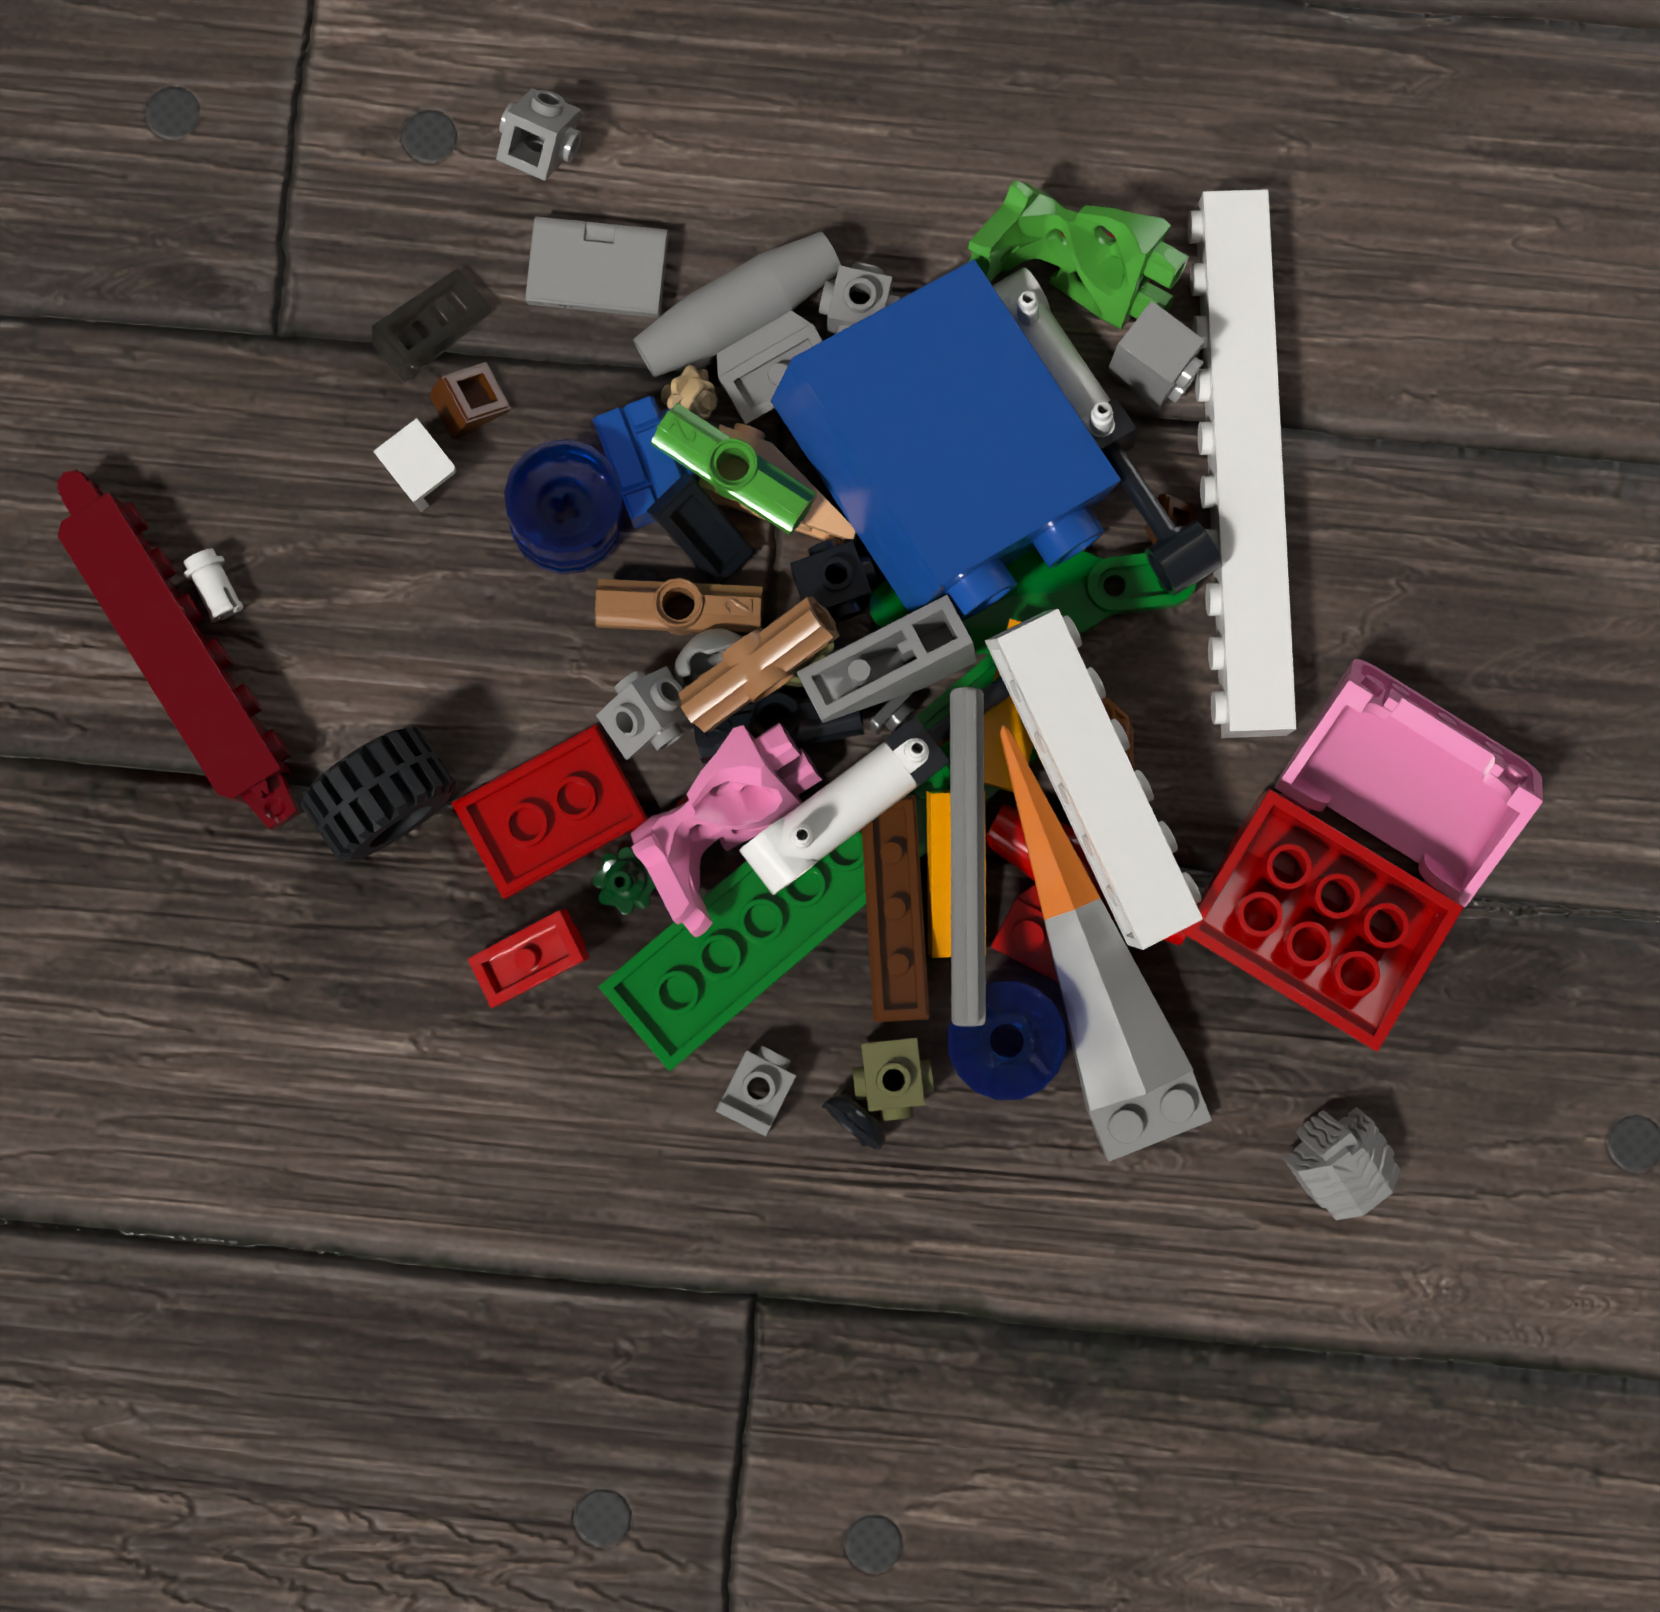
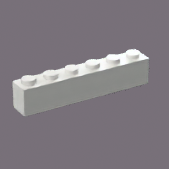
M1059 609L1044 611L985 640L1127 945L1144 950L1202 920L1203 918L1196 905L1201 902L1198 887L1187 872L1181 873L1173 856V853L1178 850L1176 840L1166 823L1163 821L1158 822L1149 804V802L1154 800L1151 786L1140 770L1134 771L1125 753L1126 750L1130 749L1128 737L1121 724L1116 719L1110 720L1101 701L1106 697L1105 688L1096 671L1092 667L1086 669L1077 650L1078 647L1082 646L1081 637L1071 618L1067 615L1062 617Z

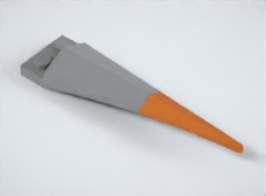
M1001 725L999 734L1054 961L1085 1107L1104 1156L1110 1162L1212 1120L1188 1058L1009 728Z

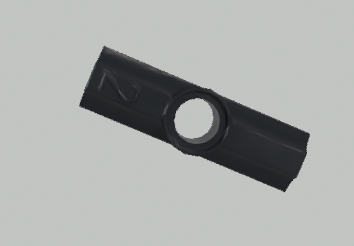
M773 692L754 704L744 706L712 731L704 733L695 724H693L700 760L703 764H707L735 727L744 725L757 738L767 731V727L773 719L778 717L791 718L792 721L786 730L794 740L797 748L800 749L805 745L864 735L862 710L822 723L808 694L790 697L781 692Z

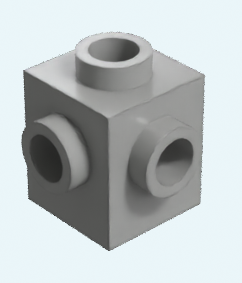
M531 88L517 103L510 102L503 113L499 126L502 136L496 160L546 181L564 161L570 163L578 151L582 132L576 130L581 109L566 103L560 95L554 92Z
M854 263L851 268L839 265L835 283L825 281L821 296L819 313L828 315L827 336L831 337L900 300L899 296L891 295L892 276L883 275L884 272L881 268L871 264ZM850 298L867 302L861 305L855 304Z
M667 666L648 675H645L640 669L626 676L614 687L618 695L596 714L626 760L653 747L657 752L669 747L685 734L680 726L688 720L680 707L681 700L678 695L683 689Z

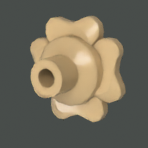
M693 365L686 366L683 373L679 377L674 378L671 384L665 385L661 392V400L670 410L678 403L703 420L709 419L711 412L716 409L718 403L715 386L709 382L708 371L706 369L697 370L696 366Z

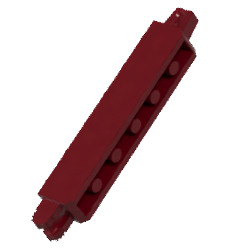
M77 469L68 472L63 471V475L56 481L58 483L56 489L59 490L58 494L62 496L61 500L71 516L61 521L58 538L214 790L219 796L226 797L231 801L247 803L268 829L275 830L294 819L301 812L286 778L292 775L284 760L291 757L290 752L274 729L266 732L256 717V714L261 712L262 708L245 683L237 687L227 671L234 663L221 642L216 637L209 641L199 626V623L205 620V616L196 601L188 592L180 595L170 578L175 576L177 572L170 559L159 546L152 550L142 534L149 529L145 519L131 501L123 504L109 492L104 495L98 489L99 486L95 481L85 476L82 471L79 472Z

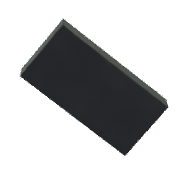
M686 472L646 510L710 584L722 585L756 552L699 483Z

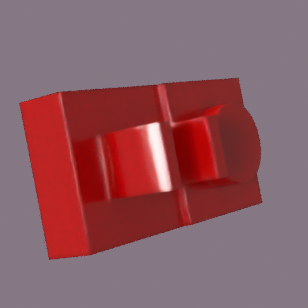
M563 909L475 954L467 960L492 1009L589 960L590 956L585 948L586 944L577 925H574L567 909Z

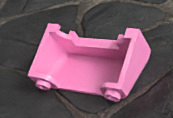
M1354 659L1278 778L1275 789L1282 792V797L1308 813L1310 810L1322 812L1327 806L1419 864V873L1424 878L1423 883L1463 907L1467 906L1543 803L1542 776L1529 762L1386 672L1361 659Z

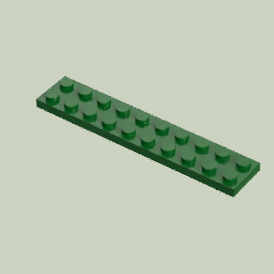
M991 653L916 716L926 730L950 714V693L952 689L974 687L982 690L993 681L997 666ZM948 742L940 749L950 761V742ZM1034 745L1028 765L1039 757ZM950 762L937 774L905 796L916 797L919 859L927 853L926 791L950 790ZM984 785L985 803L1001 789ZM862 829L775 895L771 894L746 860L702 898L713 921V924L705 933L695 938L682 922L678 925L674 922L598 986L669 1072L675 1069L866 905Z

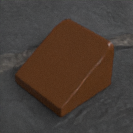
M487 362L441 376L430 392L431 400L453 439L474 431L506 414L511 409Z

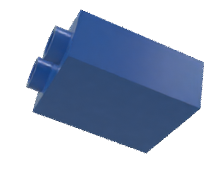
M975 259L792 357L771 399V403L909 614L948 595L961 621L967 620L993 605L1016 587V581L1006 568V565L1036 548L1048 568L1052 569L1082 552L1105 533L1092 512L1121 479Z

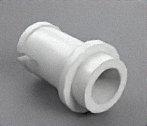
M211 548L197 552L184 560L183 563L187 570L183 575L187 581H193L209 613L211 622L227 619L244 608L222 568L226 563L223 556H217L214 549Z

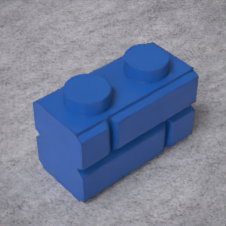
M654 396L645 397L627 404L623 408H616L592 419L634 529L656 522L646 510L685 472L698 482L695 473L651 445V440L657 430V426L670 410L665 408L659 411Z

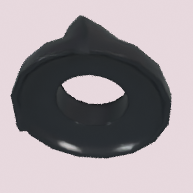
M846 1088L837 1090L826 1099L822 1108L826 1109L840 1125L859 1139L862 1146H869L875 1150L882 1148L886 1140L883 1126L863 1106L844 1095Z

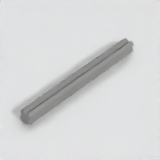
M960 687L952 689L950 693L952 1022L954 1025L976 1027L984 1025L986 1021L984 694L982 690L974 687Z

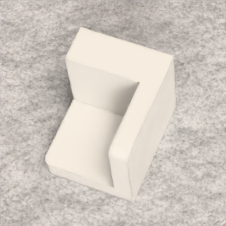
M417 418L373 451L420 512L429 507L424 497L456 473L454 464Z

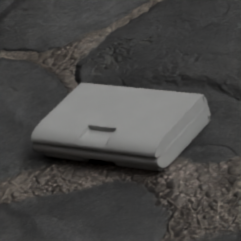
M535 216L525 296L527 304L659 318L667 259L668 230Z

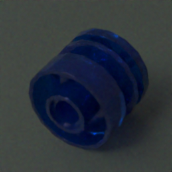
M1018 980L994 981L986 985V1021L984 1025L962 1027L954 1025L951 1020L948 1029V1055L958 1076L975 1092L995 1100H1021L1043 1090L1058 1074L1066 1053L1065 1022L1056 1003L1041 989ZM1002 1024L1016 1026L1024 1037L1023 1047L1013 1054L1000 1052L993 1043V1032L996 1027Z

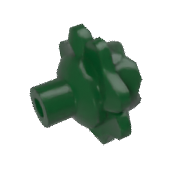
M630 847L621 848L618 856L614 853L605 854L601 870L593 877L594 885L602 889L599 894V901L604 905L615 906L625 915L632 913L635 906L641 909L649 907L651 893L656 888L648 870Z

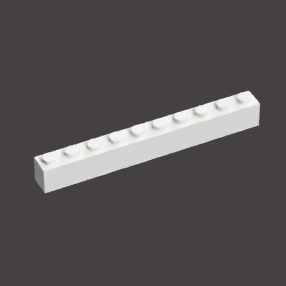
M1268 189L1203 191L1196 209L1188 213L1187 233L1189 244L1197 243L1198 263H1192L1190 268V290L1192 296H1200L1201 316H1194L1192 331L1205 340L1201 347L1204 362L1203 369H1199L1195 375L1197 402H1205L1206 422H1199L1198 450L1200 455H1208V475L1201 477L1200 498L1202 508H1210L1211 529L1205 530L1214 542L1222 560V567L1213 572L1214 583H1207L1205 595L1207 615L1216 617V637H1210L1208 643L1210 670H1218L1219 691H1213L1211 694V717L1213 724H1221V738L1287 736L1296 730L1269 194Z

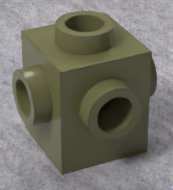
M917 1038L860 1044L863 1066L852 1068L856 1101L867 1100L869 1112L880 1110L881 1121L913 1118V1107L925 1105L924 1093L934 1092L930 1059H919ZM897 1069L903 1076V1083L897 1090H887L883 1085V1076L888 1070Z

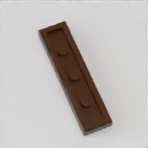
M908 796L903 797L862 828L873 1023L929 1019L916 797Z

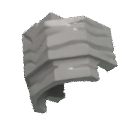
M1357 1107L1348 1113V1117H1343L1339 1121L1335 1120L1324 1110L1318 1113V1117H1311V1121H1306L1304 1127H1299L1296 1131L1302 1142L1293 1152H1289L1282 1158L1307 1195L1320 1207L1326 1208L1335 1220L1367 1214L1394 1192L1401 1172L1398 1164L1394 1162V1151L1387 1144L1383 1134L1379 1133V1129L1375 1126L1374 1121Z

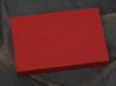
M597 724L452 802L456 813L504 900L630 833L631 829L648 819Z

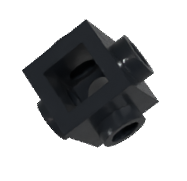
M838 539L823 541L807 550L808 557L790 563L791 575L801 601L806 597L813 596L819 604L827 609L835 622L848 620L865 611L863 604L868 603L871 598L872 591L870 586L878 583L868 553L865 552L858 555L853 540L841 545ZM832 577H840L844 582L832 584L828 580Z

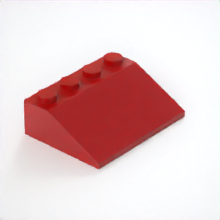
M1269 789L1258 796L1202 894L1201 902L1197 904V907L1203 919L1185 928L1182 934L1368 1048L1378 1052L1464 907Z

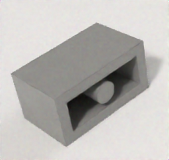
M1151 301L1118 343L1106 374L1158 412L1168 398L1177 403L1195 380L1196 373L1204 363L1197 358V355L1205 340Z

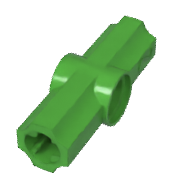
M678 403L666 413L657 426V430L651 440L653 447L713 485L714 489L721 496L735 499L790 536L800 526L817 497L814 491L755 454L754 449L747 442L740 439H732ZM731 458H739L749 465L747 474L736 481L724 479L719 474L720 466Z

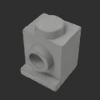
M761 1046L757 1055L746 1050L716 1112L767 1136L797 1076L787 1071L792 1060L764 1046ZM755 1077L764 1078L769 1083V1093L763 1099H755L748 1092V1084Z

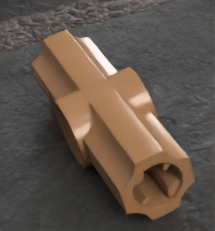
M682 578L669 579L666 582L598 579L595 600L597 628L668 631L670 634L683 636L690 635L693 632L701 633L704 630L725 628L740 635H747L762 626L763 586L692 583ZM678 595L688 596L695 603L694 609L688 617L676 620L665 614L666 604L671 598Z
M813 596L806 597L765 629H756L727 648L721 655L723 658L721 662L700 675L693 683L687 685L685 689L678 693L681 700V709L689 721L698 726L704 733L712 731L751 701L755 703L767 697L793 678L795 675L794 669L814 657L817 652L830 645L832 641L839 637L836 622L827 609L819 604Z

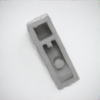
M945 595L797 671V675L822 723L928 687L977 662L973 641L948 595Z

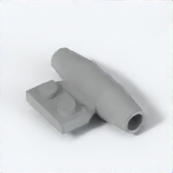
M818 232L760 253L683 297L633 339V342L654 377L716 355L718 381L742 423L750 425L776 410L771 403V399L792 357L822 342L813 323L811 324L793 312V310L821 288L825 281L832 279L837 274L841 263L823 232Z

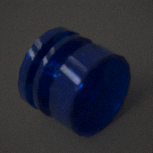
M563 439L546 441L526 451L512 467L504 495L511 535L521 554L541 570L560 575L583 573L604 562L617 545L623 525L620 481L608 458L588 444ZM568 506L574 507L576 519L567 517L563 524L557 522L555 510L564 512Z

